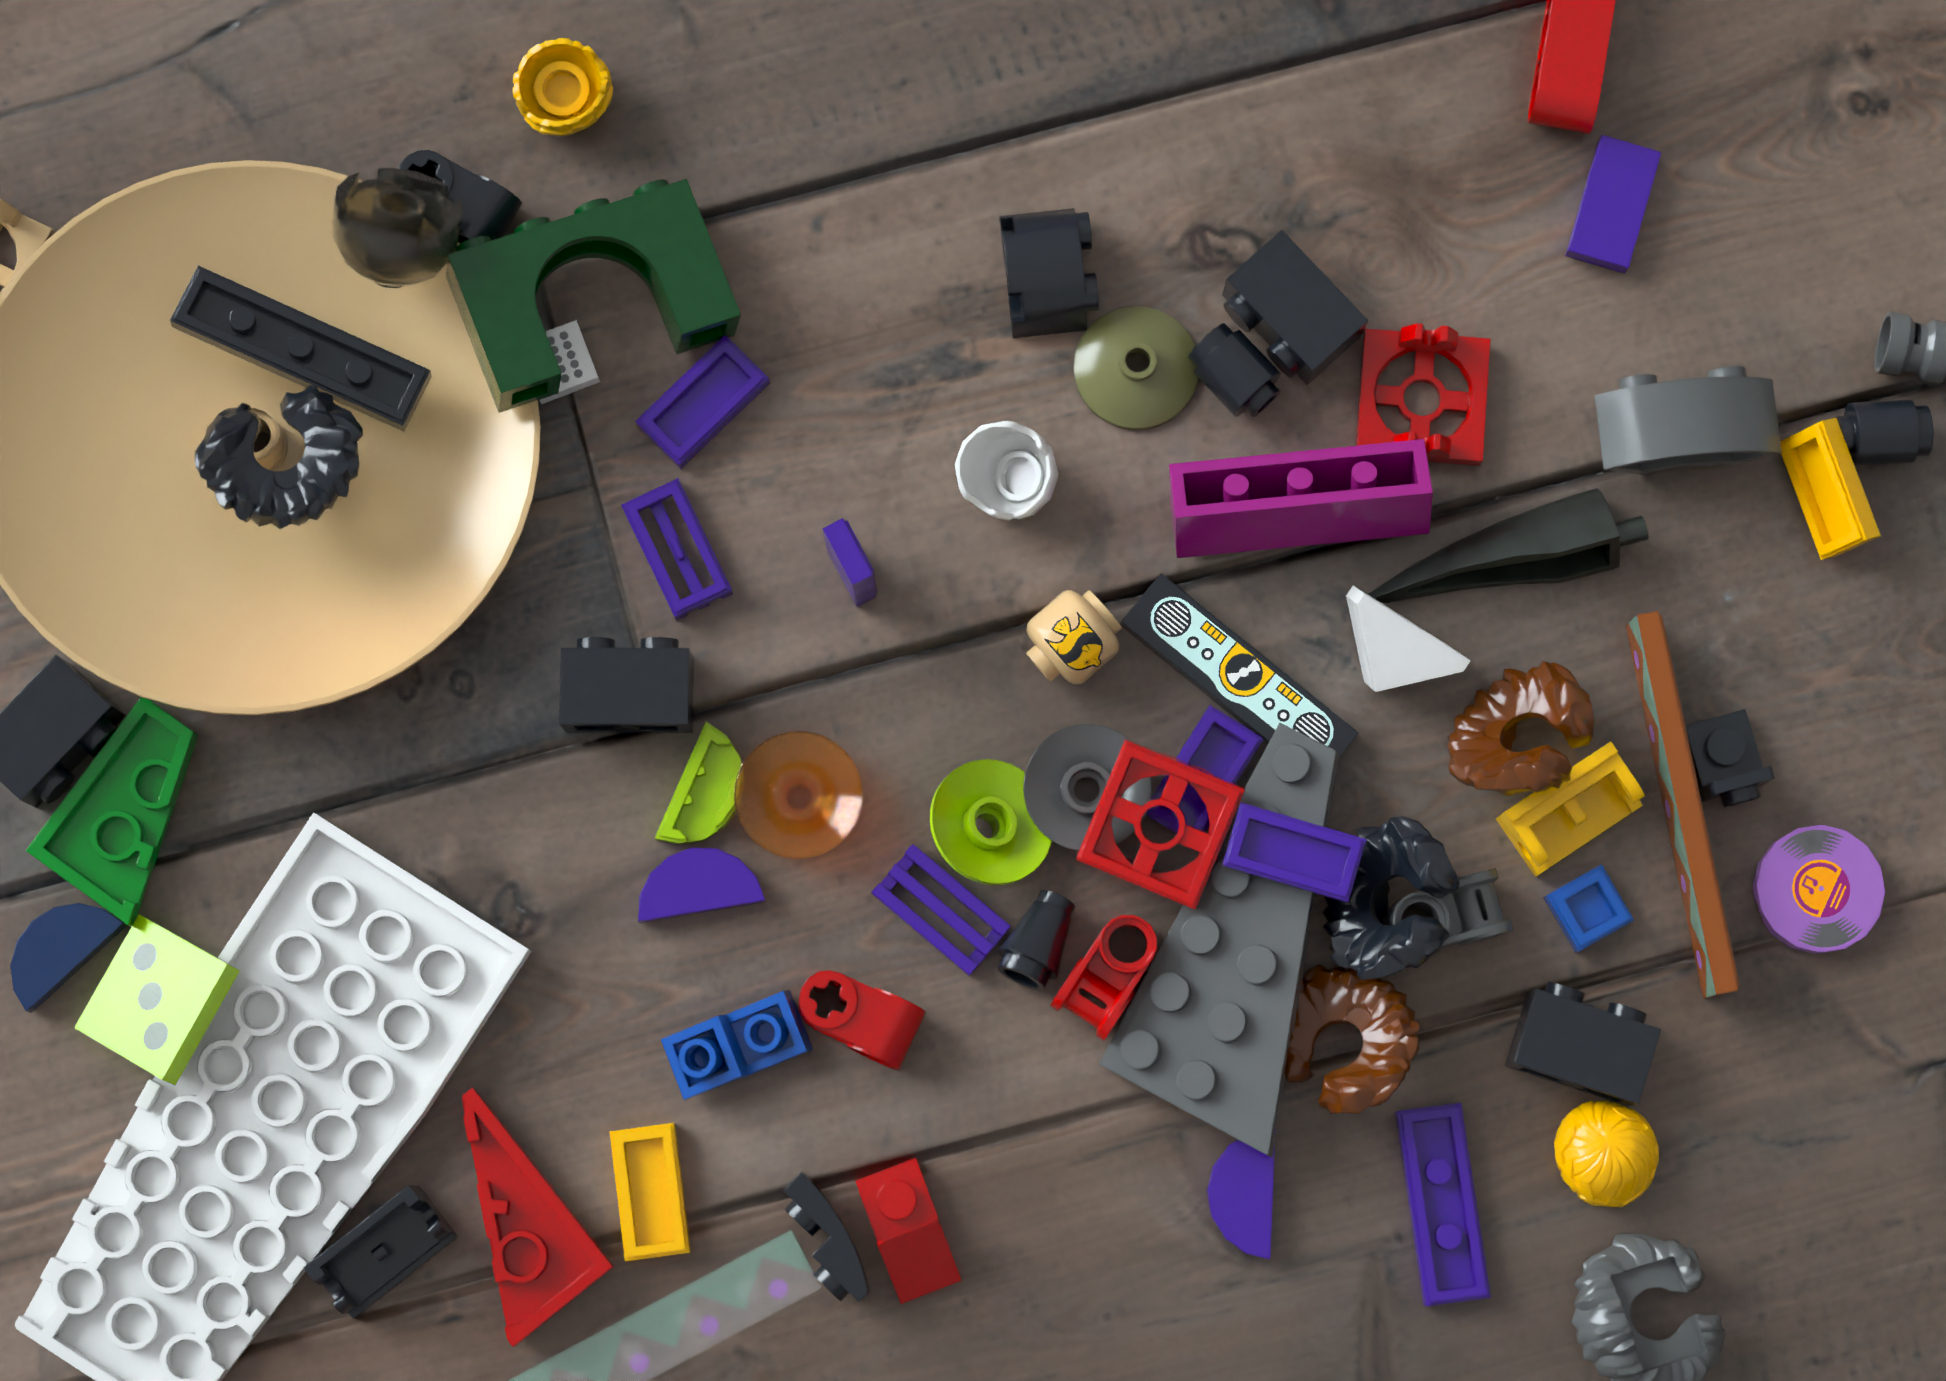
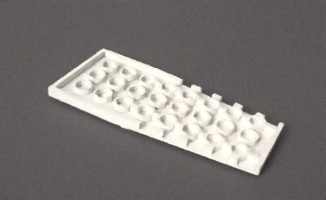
M313 812L218 956L219 959L240 971L177 1084H170L156 1076L153 1080H148L135 1104L138 1108L121 1139L115 1140L104 1162L107 1164L88 1199H83L72 1218L75 1222L56 1257L50 1258L40 1277L43 1281L24 1315L19 1316L15 1322L16 1329L95 1381H222L306 1272L303 1267L319 1255L426 1116L532 951Z

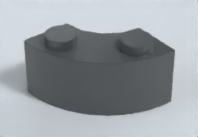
M1743 366L1717 368L1707 373L1708 377L1658 383L1657 376L1652 374L1634 375L1620 379L1618 381L1619 390L1595 395L1603 469L1641 475L1682 467L1732 466L1782 453L1773 380L1769 378L1747 377L1746 368Z

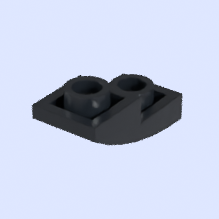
M800 1172L783 1190L793 1200L785 1210L812 1237L821 1228L830 1236L812 1255L821 1264L813 1275L838 1300L842 1301L850 1293L860 1302L870 1291L857 1248L834 1207L804 1172Z

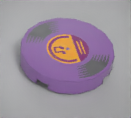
M1826 825L1797 828L1773 842L1757 863L1752 886L1754 901L1758 905V911L1763 917L1761 920L1769 933L1789 948L1811 954L1843 950L1864 938L1880 917L1885 896L1881 867L1868 846L1848 831Z

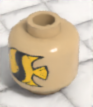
M1065 590L1027 623V634L1034 646L1026 652V655L1050 682L1060 674L1072 684H1082L1117 654L1120 645L1115 634L1122 627L1090 590L1082 596L1075 591Z

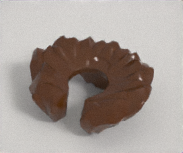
M1542 661L1538 667L1531 668L1527 673L1511 668L1504 669L1502 680L1493 681L1489 689L1482 688L1476 690L1474 704L1466 706L1463 714H1458L1454 718V732L1448 735L1449 743H1447L1448 752L1451 757L1447 764L1450 774L1467 786H1472L1479 790L1497 791L1507 796L1528 791L1542 792L1551 787L1559 789L1563 782L1571 780L1572 767L1567 756L1548 744L1522 752L1511 751L1512 743L1516 740L1517 724L1519 721L1527 718H1541L1546 720L1554 729L1563 733L1571 749L1589 745L1593 738L1594 716L1589 694L1579 686L1570 670L1554 662Z
M1321 964L1314 966L1302 979L1294 1032H1291L1284 1071L1287 1081L1290 1083H1303L1311 1079L1315 1074L1310 1071V1063L1313 1058L1314 1045L1318 1035L1330 1025L1346 1023L1356 1027L1361 1032L1363 1047L1360 1055L1350 1065L1333 1070L1325 1075L1321 1095L1318 1098L1319 1106L1329 1110L1331 1114H1360L1368 1107L1380 1106L1388 1101L1391 1095L1398 1089L1400 1083L1405 1079V1074L1410 1070V1063L1417 1056L1420 1040L1416 1036L1418 1035L1420 1025L1418 1022H1415L1416 1012L1406 1005L1407 994L1396 991L1393 983L1382 981L1381 978L1361 980L1357 977V971H1346L1345 967L1326 969Z

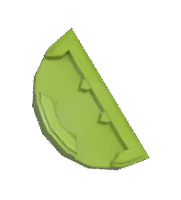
M705 722L655 836L657 841L680 846L706 841L726 828L741 806L745 787L741 757L727 735L708 722Z

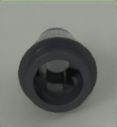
M1041 890L1036 901L1032 903L998 950L999 955L1002 957L997 968L998 971L1019 985L1043 991L1049 979L1054 980L1057 978L1075 905L1067 898L1055 892Z

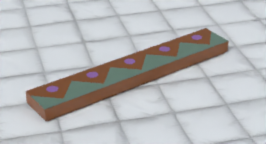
M1659 611L1638 614L1625 626L1702 996L1705 999L1738 991L1740 984L1664 621Z

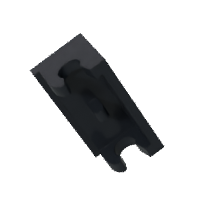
M408 1185L303 1268L318 1285L322 1284L334 1298L333 1306L341 1314H350L355 1319L458 1238V1236L421 1187Z

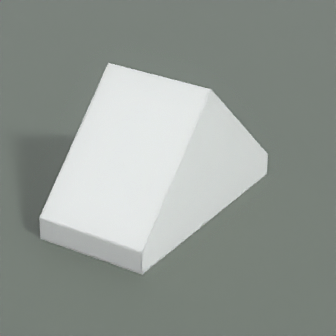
M1354 585L1346 595L1363 679L1375 692L1464 672L1471 660Z

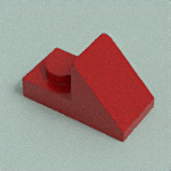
M916 1158L855 1181L876 1236L878 1248L901 1304L962 1281Z

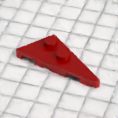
M471 1088L462 1095L465 1113L463 1119L467 1139L471 1144L478 1179L476 1185L486 1236L489 1238L493 1256L492 1267L495 1282L498 1283L506 1322V1327H504L506 1338L512 1347H515L615 1266L476 1088Z

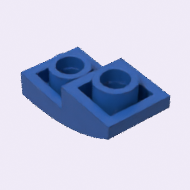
M790 990L781 991L731 1013L718 1015L661 1039L684 1100L740 1080L813 1050Z

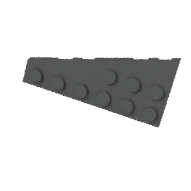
M1279 723L1245 787L1246 790L1241 803L1328 828L1340 755L1336 750ZM1237 809L1197 908L1192 909L1185 905L1182 906L1099 1065L1267 1156L1273 1157L1276 1139L1274 1131L1279 1101L1283 1097L1286 1079L1284 1071L1291 1032H1294L1310 936L1308 928L1313 899L1316 897V894L1222 866L1238 813Z

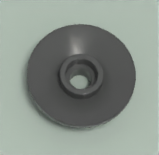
M1078 724L1053 733L1034 751L1024 775V801L1033 823L1049 840L1066 849L1079 851L1124 740L1128 739L1126 736L1106 726ZM1151 777L1140 779L1128 787L1121 797L1143 806L1151 800ZM1088 779L1095 782L1099 788L1098 797L1091 802L1079 800L1074 792V787L1079 781ZM1113 816L1112 828L1115 843L1118 845L1135 832L1134 824Z

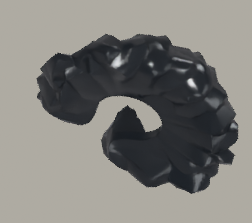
M310 385L302 392L296 394L286 392L280 404L283 419L301 434L305 442V450L301 460L291 469L279 472L271 471L262 467L255 459L254 443L261 432L262 422L250 405L241 403L238 407L223 410L207 427L204 439L195 450V467L200 477L206 480L207 488L215 492L216 499L223 509L233 508L236 516L246 523L252 520L259 527L272 523L277 528L282 529L290 524L302 525L308 519L318 520L326 509L333 508L339 496L347 497L349 482L358 476L360 468L357 442L363 436V428L351 411L336 405L333 402V396L328 393L319 392L316 385Z
M1402 816L1391 817L1380 828L1372 826L1357 829L1358 837L1366 839L1348 903L1325 897L1328 906L1323 911V914L1328 922L1323 927L1331 937L1330 950L1333 951V954L1330 958L1341 967L1357 971V977L1361 980L1395 975L1408 967L1418 968L1432 955L1438 953L1442 944L1450 936L1447 929L1443 927L1438 919L1422 917L1416 914L1403 919L1395 925H1383V918L1386 916L1389 903L1388 893L1390 888L1387 881L1396 877H1404L1415 888L1439 899L1459 889L1456 871L1449 860L1443 843L1433 838L1431 833L1419 821Z

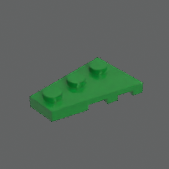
M140 697L25 851L125 924L132 927L138 916L198 734L151 700Z

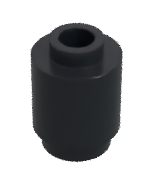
M1225 323L1220 324L1208 333L1188 356L1197 367L1194 374L1235 417L1241 415L1246 410L1252 417L1257 416L1280 393V390L1274 385L1281 376L1280 371L1241 330L1233 332Z
M1912 400L1854 402L1847 404L1844 416L1836 417L1854 466L1913 463L1917 456H1928L1931 453L1934 429L1932 415L1929 407L1926 405L1915 406Z

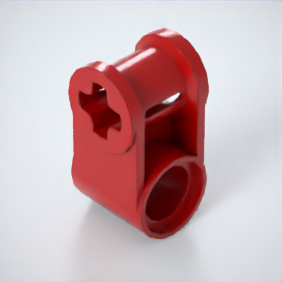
M1120 915L1111 919L1103 927L1084 959L1082 957L1079 959L1050 1006L1057 1011L1062 1008L1069 1010L1097 1029L1096 1036L1105 1041L1135 994L1133 989L1153 960L1157 950V937L1152 926L1143 918L1135 915ZM1132 927L1143 934L1146 941V951L1138 961L1123 963L1111 954L1109 939L1119 928ZM1079 990H1084L1103 1002L1106 1008L1102 1009L1080 995Z
M832 970L820 971L810 976L801 988L798 1001L800 1015L804 1022L812 1029L846 1044L849 1049L868 1059L897 1071L900 1070L926 1014V1011L921 1007L897 995L876 987L872 988ZM831 985L840 990L838 1001L845 1005L846 1008L842 1013L832 1010L826 1019L816 1015L817 1002L809 998L813 991L824 993L828 986Z

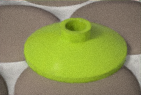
M992 759L975 760L965 763L944 778L932 799L930 827L940 854L959 874L981 884L1006 885L1025 878L1040 866L1051 846L1052 841L1039 831L1027 811L1023 793L1025 772L1012 764ZM976 819L986 820L991 825V838L984 837L978 831L975 824Z

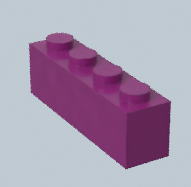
M1424 439L1169 464L1170 508L1177 558L1430 533L1433 491Z

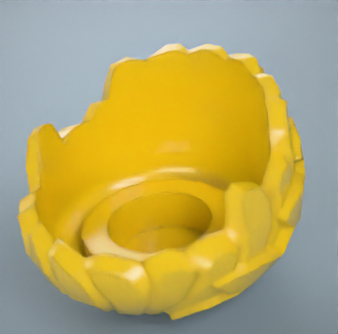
M569 38L548 40L532 47L521 60L518 67L519 71L514 73L513 96L524 120L534 130L544 135L568 136L590 127L607 110L613 97L611 76L605 63L590 46H584L581 42L572 41Z
M1589 1101L1572 1109L1562 1119L1554 1140L1555 1160L1558 1170L1561 1171L1563 1181L1569 1185L1574 1193H1577L1579 1199L1593 1206L1622 1208L1632 1203L1648 1189L1654 1179L1659 1163V1146L1648 1121L1637 1111L1614 1102Z

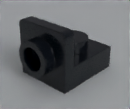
M1745 709L1685 725L1701 802L1720 797L1724 808L1749 802L1761 797L1758 786H1762L1775 779L1771 766L1763 768Z

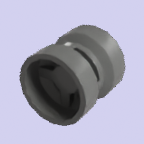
M1889 311L1882 322L1878 335L1874 358L1875 372L1895 377L1902 372L1914 373L1922 382L1938 385L1942 383L1946 376V321L1932 319L1926 324L1916 323L1908 314Z

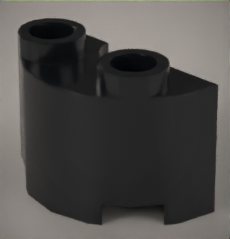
M1072 208L1000 216L999 222L1006 269L1012 338L1087 331V311L1099 310L1096 273H1084L1081 251L1092 249L1089 213H1075V209Z

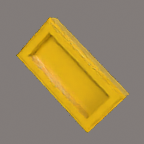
M1837 418L1822 420L1780 441L1781 455L1821 560L1836 557L1881 536Z
M676 1123L609 1131L625 1261L691 1253Z

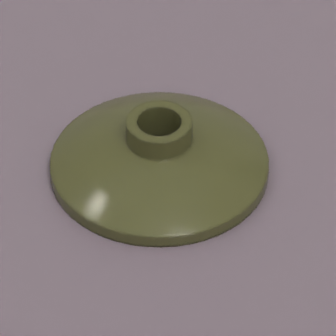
M1141 306L1113 310L1097 319L1087 329L1079 342L1074 360V377L1078 392L1084 403L1096 416L1113 426L1128 430H1145L1163 425L1175 418L1187 406L1195 392L1198 377L1194 374V371L1197 367L1188 358L1195 344L1186 329L1178 321L1162 311ZM1133 353H1141L1148 358L1150 365L1143 372H1133L1127 367L1126 358Z

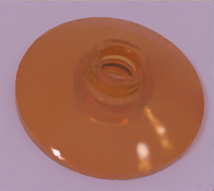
M807 731L780 733L760 743L742 763L734 788L736 812L748 836L764 850L789 859L817 857L837 847L854 828L860 815L863 799L860 775L848 753L831 739ZM795 787H805L812 794L810 804L803 809H795L788 804V794Z

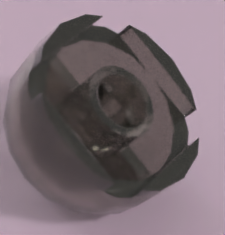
M379 168L377 179L359 182V172L348 176L337 186L332 220L333 239L345 263L358 274L382 287L400 288L434 278L446 266L449 254L455 252L459 241L463 205L459 198L456 204L447 198L448 186L417 171Z

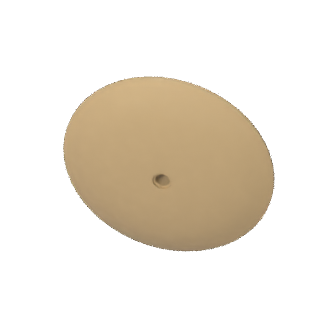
M254 160L208 163L170 171L137 182L102 199L71 219L53 234L17 271L0 295V585L19 612L58 650L73 662L104 681L142 698L169 706L223 715L256 716L287 713L331 704L367 691L401 674L438 648L465 623L483 602L506 568L523 532L532 504L540 456L541 426L538 400L498 413L446 278L447 255L454 253V249L459 243L421 211L393 194L357 178L301 164ZM198 265L431 370L432 377L405 432L333 400L336 405L351 411L363 428V436L357 442L360 468L358 476L349 482L347 497L339 496L333 508L326 509L318 520L308 519L302 525L290 524L282 529L277 528L272 523L260 527L252 520L246 523L236 516L233 508L225 510L220 506L215 492L207 488L206 480L200 477L195 467V450L204 439L207 427L220 412L227 408L238 407L241 403L250 405L262 422L261 431L271 436L269 444L264 449L254 452L257 462L268 470L278 472L294 467L304 454L305 442L301 434L283 419L280 404L286 392L296 394L306 388L171 326L170 319Z

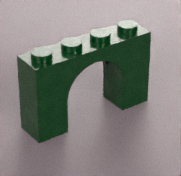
M664 179L651 181L637 188L633 192V196L612 203L607 198L591 200L576 208L574 215L552 222L548 217L531 219L519 225L514 230V234L492 241L488 236L471 238L459 244L454 249V253L447 255L446 278L498 413L559 393L562 373L541 322L535 297L542 283L551 273L572 261L586 258L607 259L620 263L635 272L646 283L655 299L676 355L719 341L724 335L727 337L735 336L741 313L687 179L671 184Z

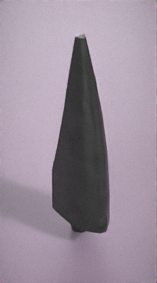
M1596 488L1518 514L1458 540L1410 566L1368 595L1383 604L1466 589L1513 584L1562 583L1619 568L1620 547L1648 540V530L1642 515L1615 522L1602 492Z

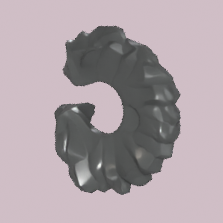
M1619 1233L1614 1236L1610 1247L1592 1255L1582 1264L1583 1274L1574 1284L1579 1292L1574 1301L1576 1309L1571 1323L1577 1329V1342L1583 1347L1584 1360L1595 1364L1598 1375L1608 1377L1610 1381H1703L1707 1372L1719 1362L1724 1345L1725 1330L1722 1327V1317L1717 1314L1696 1313L1683 1321L1673 1335L1663 1340L1645 1338L1635 1329L1631 1320L1632 1303L1646 1289L1663 1288L1673 1292H1691L1701 1287L1706 1274L1700 1268L1699 1257L1693 1248L1684 1247L1675 1239L1662 1241L1643 1233Z

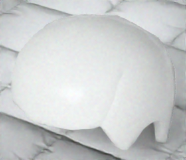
M1011 421L979 426L962 442L954 464L959 490L963 497L988 515L1007 521L1013 518L1020 520L1035 515L1051 500L1059 475L1052 447L1034 430Z

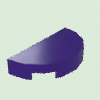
M689 848L668 856L649 874L639 896L638 922L646 923L764 903L766 900L758 878L739 858L717 848Z
M1236 1140L1227 1146L1212 1166L1207 1187L1210 1216L1223 1237L1240 1251L1270 1260L1275 1145L1273 1157H1270L1242 1141Z

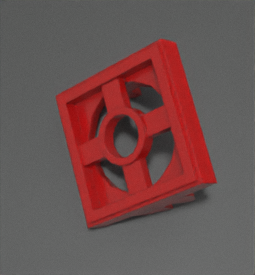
M1419 323L1401 327L1400 331L1365 328L1362 340L1355 446L1424 439L1428 462L1480 466L1483 462L1491 339L1458 336L1456 330L1443 325L1436 330H1426L1424 325ZM1415 351L1412 376L1406 378L1400 386L1378 385L1380 375L1390 362L1406 353ZM1435 353L1444 356L1459 368L1468 384L1469 392L1446 390L1442 382L1433 376ZM1424 382L1434 387L1439 395V406L1436 411L1429 415L1420 416L1408 410L1404 403V392L1408 386ZM1377 405L1397 407L1402 417L1410 422L1409 432L1395 434L1387 428L1377 411ZM1443 411L1467 413L1465 420L1451 435L1447 437L1442 434L1429 436L1430 423L1438 419Z
M1125 739L1076 860L1187 907L1196 909L1246 789L1216 777L1199 766L1185 763L1175 756L1156 752ZM1169 775L1159 799L1150 800L1142 806L1121 797L1128 787L1142 778ZM1188 783L1197 791L1206 805L1210 823L1208 833L1187 825L1185 814L1179 807ZM1159 805L1174 811L1179 822L1176 836L1169 842L1161 844L1149 840L1143 833L1141 826L1142 817L1145 812L1151 807ZM1113 816L1134 824L1135 834L1141 842L1135 860L1125 858L1115 843L1112 828ZM1178 843L1200 852L1195 860L1179 870L1162 873L1153 869L1160 851L1170 849Z

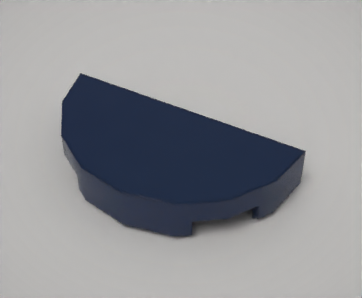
M81 903L53 907L32 920L17 940L10 964L13 990L25 1011L29 1013L35 1011L117 936L127 924L108 910Z

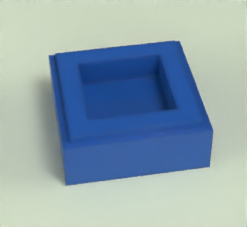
M1602 864L1543 897L1575 953L1634 921Z

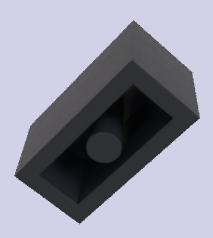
M1283 230L1278 232L1226 279L1222 296L1227 300L1224 303V308L1231 319L1245 332H1250L1254 328L1270 345L1266 352L1276 367L1290 378L1297 374L1307 385L1362 336L1368 323V319Z
M584 637L577 639V648H560L559 725L566 733H693L694 657L690 649L679 648L678 639L666 637L643 638L640 642V648H615L614 639Z
M55 655L0 712V782L20 801L35 808H38L43 801L47 804L54 802L73 783L75 776L71 772L88 754L92 757L97 756L118 728L116 725L125 714L73 665Z
M1552 982L1547 983L1545 991L1536 988L1527 992L1505 1066L1627 1107L1639 1104L1661 1032L1659 1028L1644 1024L1647 1014L1635 1008L1617 1003H1609L1607 1011L1583 1004L1585 993Z

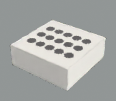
M577 320L546 331L562 375L559 393L540 399L541 404L600 383Z

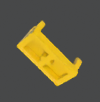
M1611 741L1574 765L1570 774L1571 780L1563 782L1559 789L1551 787L1546 791L1533 792L1496 818L1535 877L1643 806L1640 799L1645 797Z

